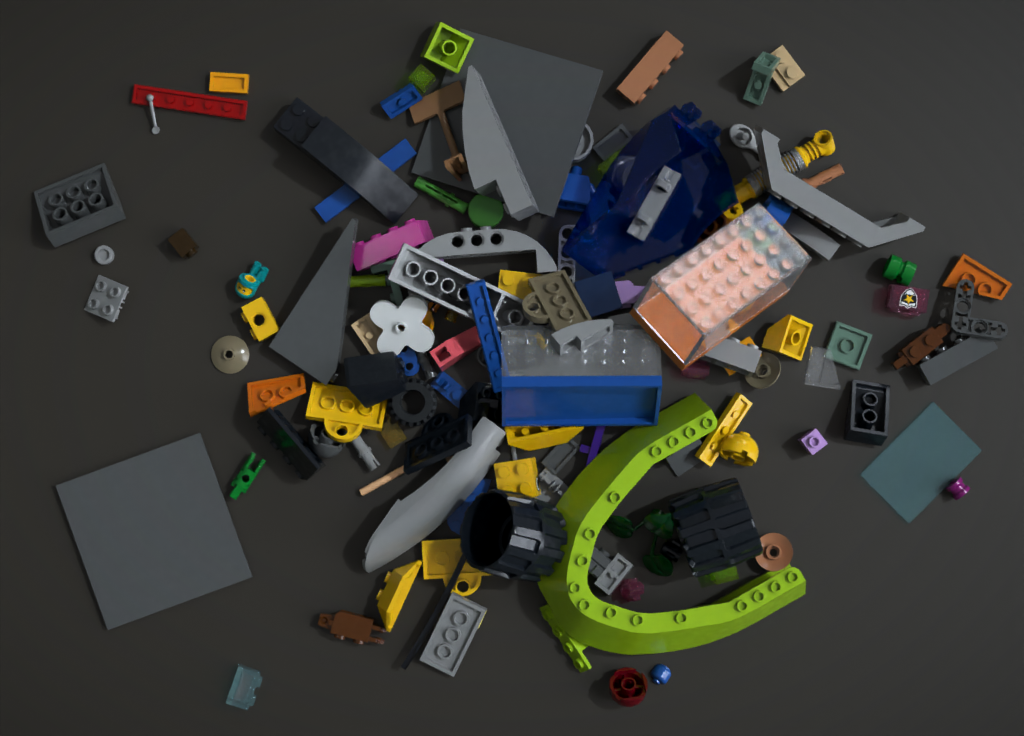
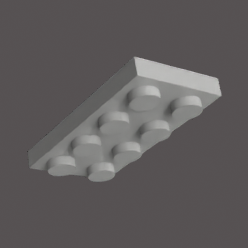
M452 592L422 653L420 661L454 677L487 608Z

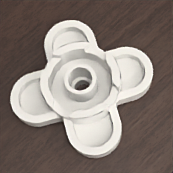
M410 295L399 306L388 300H379L374 303L370 310V318L374 324L383 329L377 340V348L380 353L393 351L398 355L406 345L417 352H426L432 347L435 340L434 333L428 326L422 323L428 311L427 302L423 297Z

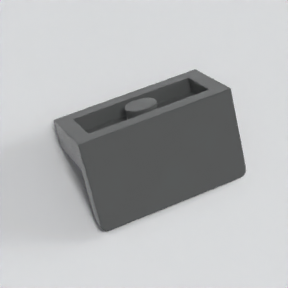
M700 439L665 458L676 476L682 475L701 462V460L695 457V454L702 445Z

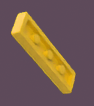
M736 392L718 419L716 428L708 434L695 457L711 467L719 456V450L724 439L734 433L753 403L742 394Z

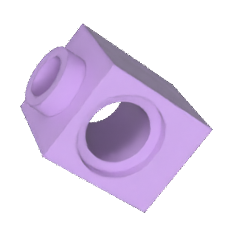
M812 428L798 439L809 455H814L828 444L816 428Z

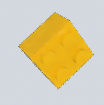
M535 457L494 464L497 489L517 492L532 497L541 495Z

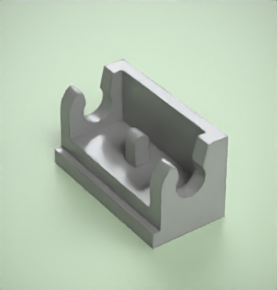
M618 553L594 584L611 596L634 565Z

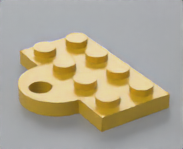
M313 382L305 416L309 420L324 422L325 431L331 439L346 443L355 440L361 434L363 428L382 431L388 399L366 409L347 387ZM345 429L347 434L340 436L337 434V430Z
M460 538L422 541L424 579L443 578L445 587H447L462 556ZM465 561L451 593L455 592L461 596L471 595L480 586L482 576H489L491 574L473 568ZM461 581L468 583L469 588L465 592H461L457 588L458 583Z

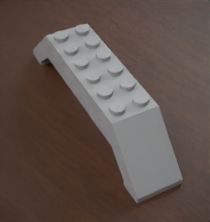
M755 126V140L763 182L768 187L767 191L779 199L785 197L783 201L796 209L800 206L799 210L812 219L816 216V221L827 228L832 226L831 230L846 238L848 235L847 239L857 246L862 247L865 245L870 248L923 232L926 228L901 212L895 217L874 222L867 220L784 170L778 147L780 139L763 128Z

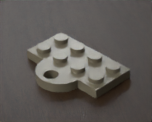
M565 270L528 279V285L532 293L524 298L522 312L529 321L539 324L549 323L555 333L570 325L592 320ZM530 308H535V309H537V310L531 311V310H529V309H530Z

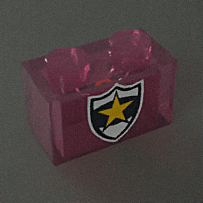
M894 284L888 285L885 308L890 309L892 313L901 314L902 311H908L909 315L920 317V314L927 312L930 290Z

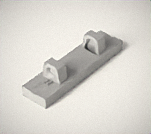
M664 165L628 228V234L643 242L645 241L680 180V173Z

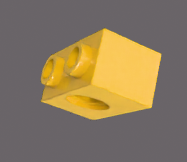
M263 297L241 307L243 310L241 316L245 323L249 322L251 325L250 333L254 340L258 339L259 342H262L279 332L280 327ZM258 315L264 317V323L260 326H257L255 323V318Z

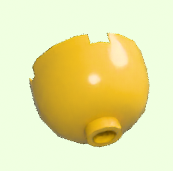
M743 431L728 435L719 450V455L725 460H728V457L735 460L734 464L741 466H753V463L756 464L759 453L755 440L750 437L749 433Z

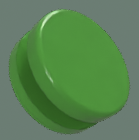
M478 194L469 203L468 215L476 227L491 226V228H494L502 220L503 205L499 200Z

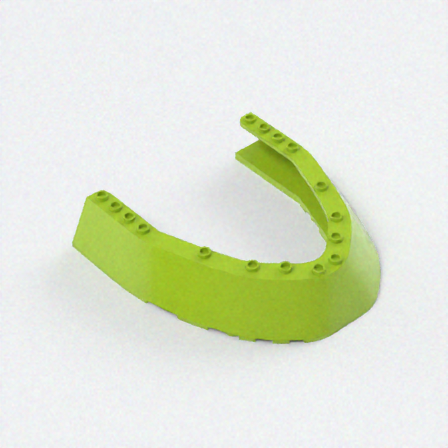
M696 393L659 412L657 426H635L609 444L581 471L555 506L558 512L562 513L566 522V526L562 530L567 531V544L560 547V550L565 552L561 563L554 562L552 565L555 572L549 577L542 574L541 581L537 583L559 625L568 635L579 642L603 651L626 655L655 654L693 648L737 633L806 594V580L803 574L796 567H791L790 563L780 571H767L711 604L676 611L657 613L635 612L601 601L590 591L587 576L595 541L602 526L616 507L653 464L700 439L716 428L717 419L712 409Z

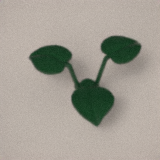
M653 509L635 527H632V522L625 517L610 515L605 524L614 535L620 538L632 537V531H636L642 525H645L649 531L655 533L650 555L643 557V563L650 572L665 577L672 575L674 570L672 562L663 555L654 554L657 537L669 539L673 535L674 524L671 513L664 514L659 509Z

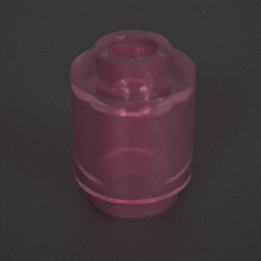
M696 360L684 369L681 375L685 376L686 379L705 380V377L709 376L710 365H706V361Z

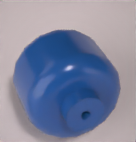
M656 664L650 672V676L655 684H666L671 677V671L663 664Z

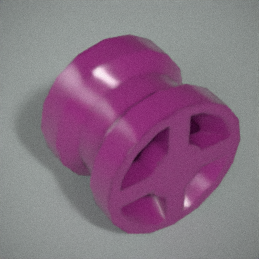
M959 476L950 482L945 489L953 494L955 500H958L970 490V487L965 485L963 479Z

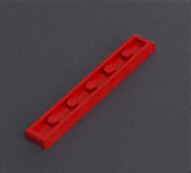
M134 84L132 104L149 106L146 96L151 94L154 97L153 106L157 108L246 121L248 101Z

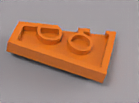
M962 253L942 286L956 289L959 281L968 279L974 284L975 294L999 300L1004 298L1012 283ZM963 285L961 288L963 291L970 290L967 288V285Z
M304 373L247 383L250 417L266 411L269 407H275L306 393Z

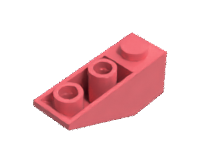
M476 326L446 340L429 352L442 372L481 346Z

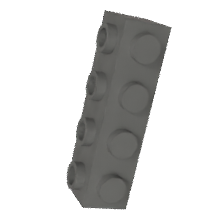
M980 327L974 329L977 333L985 331V329H980ZM963 336L953 341L954 345L948 348L945 345L936 350V355L923 357L916 367L927 386L932 385L998 349L994 340L975 337L964 339Z

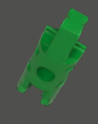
M251 452L231 483V486H233L229 494L231 498L236 500L241 492L246 493L266 460L262 458L253 470L249 465L255 459L256 454ZM248 475L249 478L244 480L242 476Z

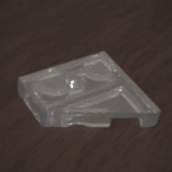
M811 346L803 381L805 385L841 390L830 349Z

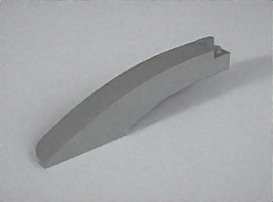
M483 416L472 431V446L455 453L449 462L424 485L402 501L398 499L365 548L366 558L362 560L363 569L370 573L412 548L440 526L474 491L498 459L500 453L496 448L503 443L506 432Z

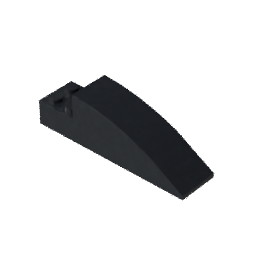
M298 97L273 126L278 134L393 224L397 223L418 196L410 186L328 117L325 116L323 118Z

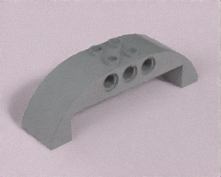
M491 226L480 227V230L472 231V228H461V232L438 236L418 249L437 259L535 253L537 274L545 275L557 272L554 260L536 240L517 231L491 229ZM498 236L502 241L495 245L491 242V239ZM474 238H480L482 240V244L479 246H474L472 244V240ZM456 239H460L463 241V244L457 248L453 246V242Z

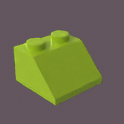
M436 22L420 57L458 74L474 38L442 22Z

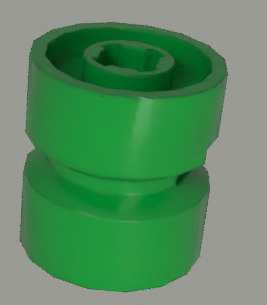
M891 254L884 266L882 277L891 281L896 279L898 284L908 287L915 274L917 264L908 260L903 262L901 257Z

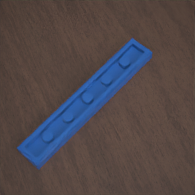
M405 138L381 156L379 160L391 171L395 172L416 156L417 153ZM343 185L314 208L325 223H328L360 197Z
M484 279L465 284L492 389L494 393L502 391V376L510 375Z

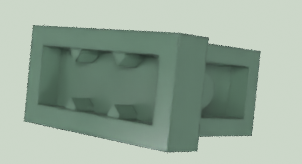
M764 51L759 55L751 68L753 72L743 97L744 100L759 106L762 105L774 70L779 65L781 58Z
M395 260L370 266L373 275L388 272L385 275L387 286L392 287L393 293H390L391 301L396 306L401 305L404 300L400 285L387 279Z

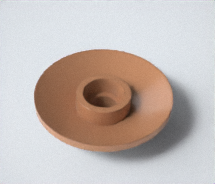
M779 533L763 535L760 540L764 552L755 557L757 563L768 571H780L786 568L793 557V548L790 541ZM775 549L777 555L771 556L770 550Z

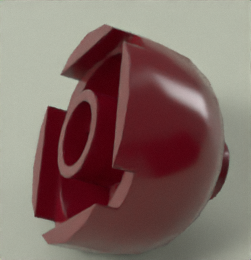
M629 667L615 671L609 680V692L612 699L623 707H633L644 700L648 689V681L645 675Z

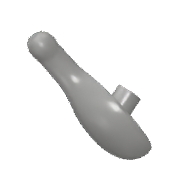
M743 124L732 125L729 129V136L732 142L740 148L751 149L758 154L753 131Z

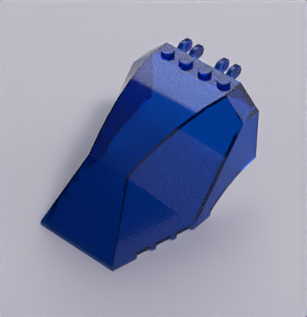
M693 102L684 104L681 110L676 105H673L654 117L632 137L611 163L565 242L562 251L593 275L611 271L613 278L617 279L625 276L627 271L636 268L642 270L644 265L655 261L659 264L663 258L671 255L678 257L695 248V242L706 228L726 210L739 203L728 164L713 140L721 134L722 129L718 125L716 126L712 120L702 123L701 127L697 126L694 121L701 118L702 111L696 108ZM665 165L680 173L681 178L643 242L628 234L627 230Z

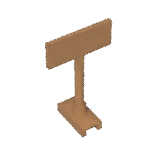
M457 81L422 97V100L409 109L415 125L438 115L452 155L444 161L445 167L458 181H461V175L469 171L466 158L458 152L445 115V111L462 104L464 101V91L461 82Z

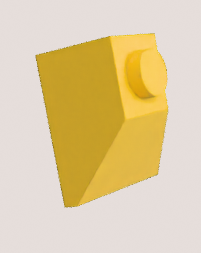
M788 314L767 329L762 348L801 361L813 325Z

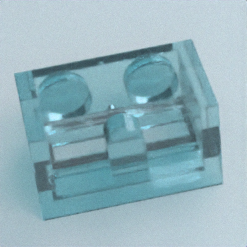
M239 663L226 699V704L248 710L249 706H253L257 696L254 695L255 688H260L263 679L260 676L261 671Z

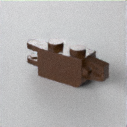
M942 323L935 328L928 327L898 350L897 356L899 358L893 361L891 365L895 370H898L903 365L909 367L916 364L944 342L942 338L950 332V325Z
M340 610L336 614L321 613L318 625L331 630L330 633H333L335 638L343 640L346 637L352 638V642L362 645L364 642L368 643V641L384 644V639L370 636L372 630L387 633L385 627L374 624L375 618L345 610Z

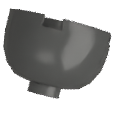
M318 421L317 424L313 423L311 425L307 441L310 450L314 454L323 458H332L343 450L346 443L331 439L325 431L324 422ZM344 429L343 431L337 430V434L340 436L346 434Z

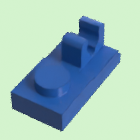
M409 83L404 88L399 89L398 92L381 101L380 104L390 119H392L423 98L415 86Z
M441 371L430 384L457 408H459L460 399L467 392L465 388L444 371Z

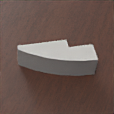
M792 212L786 223L781 227L787 234L810 251L812 250L826 262L830 260L840 247V244Z
M612 319L590 320L562 328L551 334V346L560 356L574 347L583 351L613 332Z

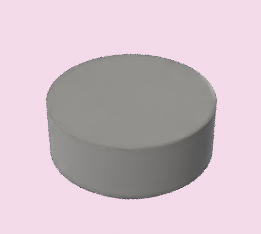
M102 245L95 250L94 257L98 263L108 265L114 260L115 254L112 248Z

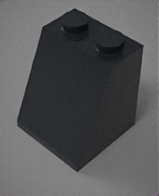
M393 351L344 359L347 388L366 409L407 391V377L403 369L405 368V363Z

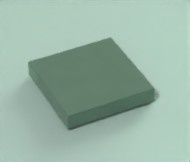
M836 321L822 357L855 370H860L872 334Z

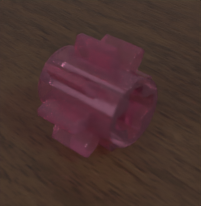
M629 578L624 580V585L621 586L620 592L622 597L627 599V602H635L641 600L640 595L644 594V586L640 581H637V578Z

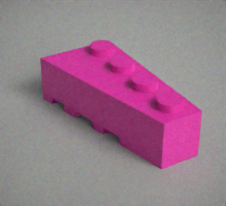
M413 218L405 221V226L400 228L394 226L387 229L388 233L384 235L379 233L371 236V240L366 243L364 241L357 242L355 244L353 260L356 270L364 271L369 269L370 266L386 262L388 258H396L403 243L418 249L420 244L434 239L427 220H415Z

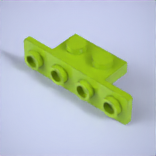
M548 604L540 607L543 618L548 621L553 634L562 643L564 651L569 654L576 669L581 673L591 669L592 666L582 652L589 645L579 642L568 635L559 625Z

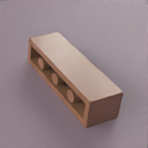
M666 30L617 87L616 92L632 106L636 102L640 104L647 96L644 94L647 89L650 88L652 90L659 82L657 80L658 76L661 73L665 75L671 68L670 62L673 59L677 61L683 54L682 48L684 45Z

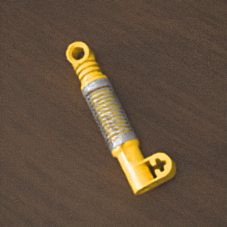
M820 130L815 133L814 139L811 142H807V144L805 143L803 147L796 146L789 150V153H783L781 159L784 170L795 175V173L797 174L806 169L811 160L814 161L815 158H819V155H831L835 151L832 133L828 130ZM761 168L756 170L757 173L754 171L750 175H746L739 184L713 199L716 208L723 212L731 222L732 228H740L746 222V216L741 204L750 198L755 199L768 190V187L763 182Z

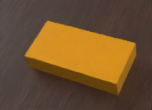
M210 72V92L248 94L249 74Z

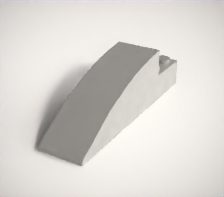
M471 65L468 67L462 109V130L465 156L473 187L482 196L497 190L499 196L505 200L503 206L506 213L520 221L539 212V209L481 74Z
M403 243L387 279L474 321L465 284L481 279ZM485 282L498 332L524 343L534 322L529 321L523 315V299ZM530 308L529 310L535 311V310H537V309H535V308Z
M630 313L608 317V319H612L614 329L656 343ZM729 337V339L726 338L699 359L751 377L756 370L762 351L758 350L759 347L748 343L746 346L741 344L739 339Z

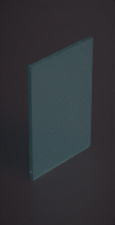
M932 402L860 475L898 514L910 523L982 450L944 411Z

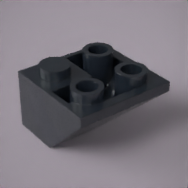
M475 382L460 399L458 418L469 414L474 421H480L484 416L493 423L501 424L502 391L494 393L490 383Z

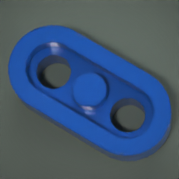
M407 346V351H401L397 356L401 357L405 363V368L403 369L406 376H414L418 373L420 365L418 364L415 350ZM408 363L413 364L412 370H407L406 365Z

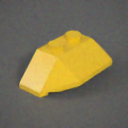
M505 426L508 445L527 451L567 443L584 429V426Z
M419 559L394 568L393 572L388 571L384 580L387 585L384 590L380 589L376 597L379 600L377 606L386 631H391L423 560Z

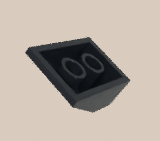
M856 379L852 380L845 419L844 440L877 446L883 445L888 437L890 385Z

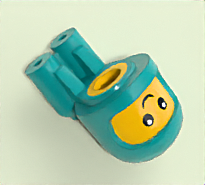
M255 261L249 274L242 273L238 277L235 284L236 294L243 299L252 298L259 285L265 281L269 269L264 266L261 267L262 264Z

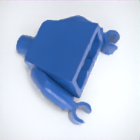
M572 166L557 208L588 213V222H590V216L594 214L596 222H598L599 216L596 210H598L599 194L594 184L590 183L589 177L582 175V168Z

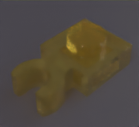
M386 413L387 422L383 423L385 430L381 434L392 449L406 440L407 437L398 423L391 424V416Z

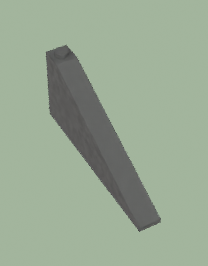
M357 218L351 219L269 345L270 348L325 385L330 382L334 383L339 376L337 371L341 363L358 228Z

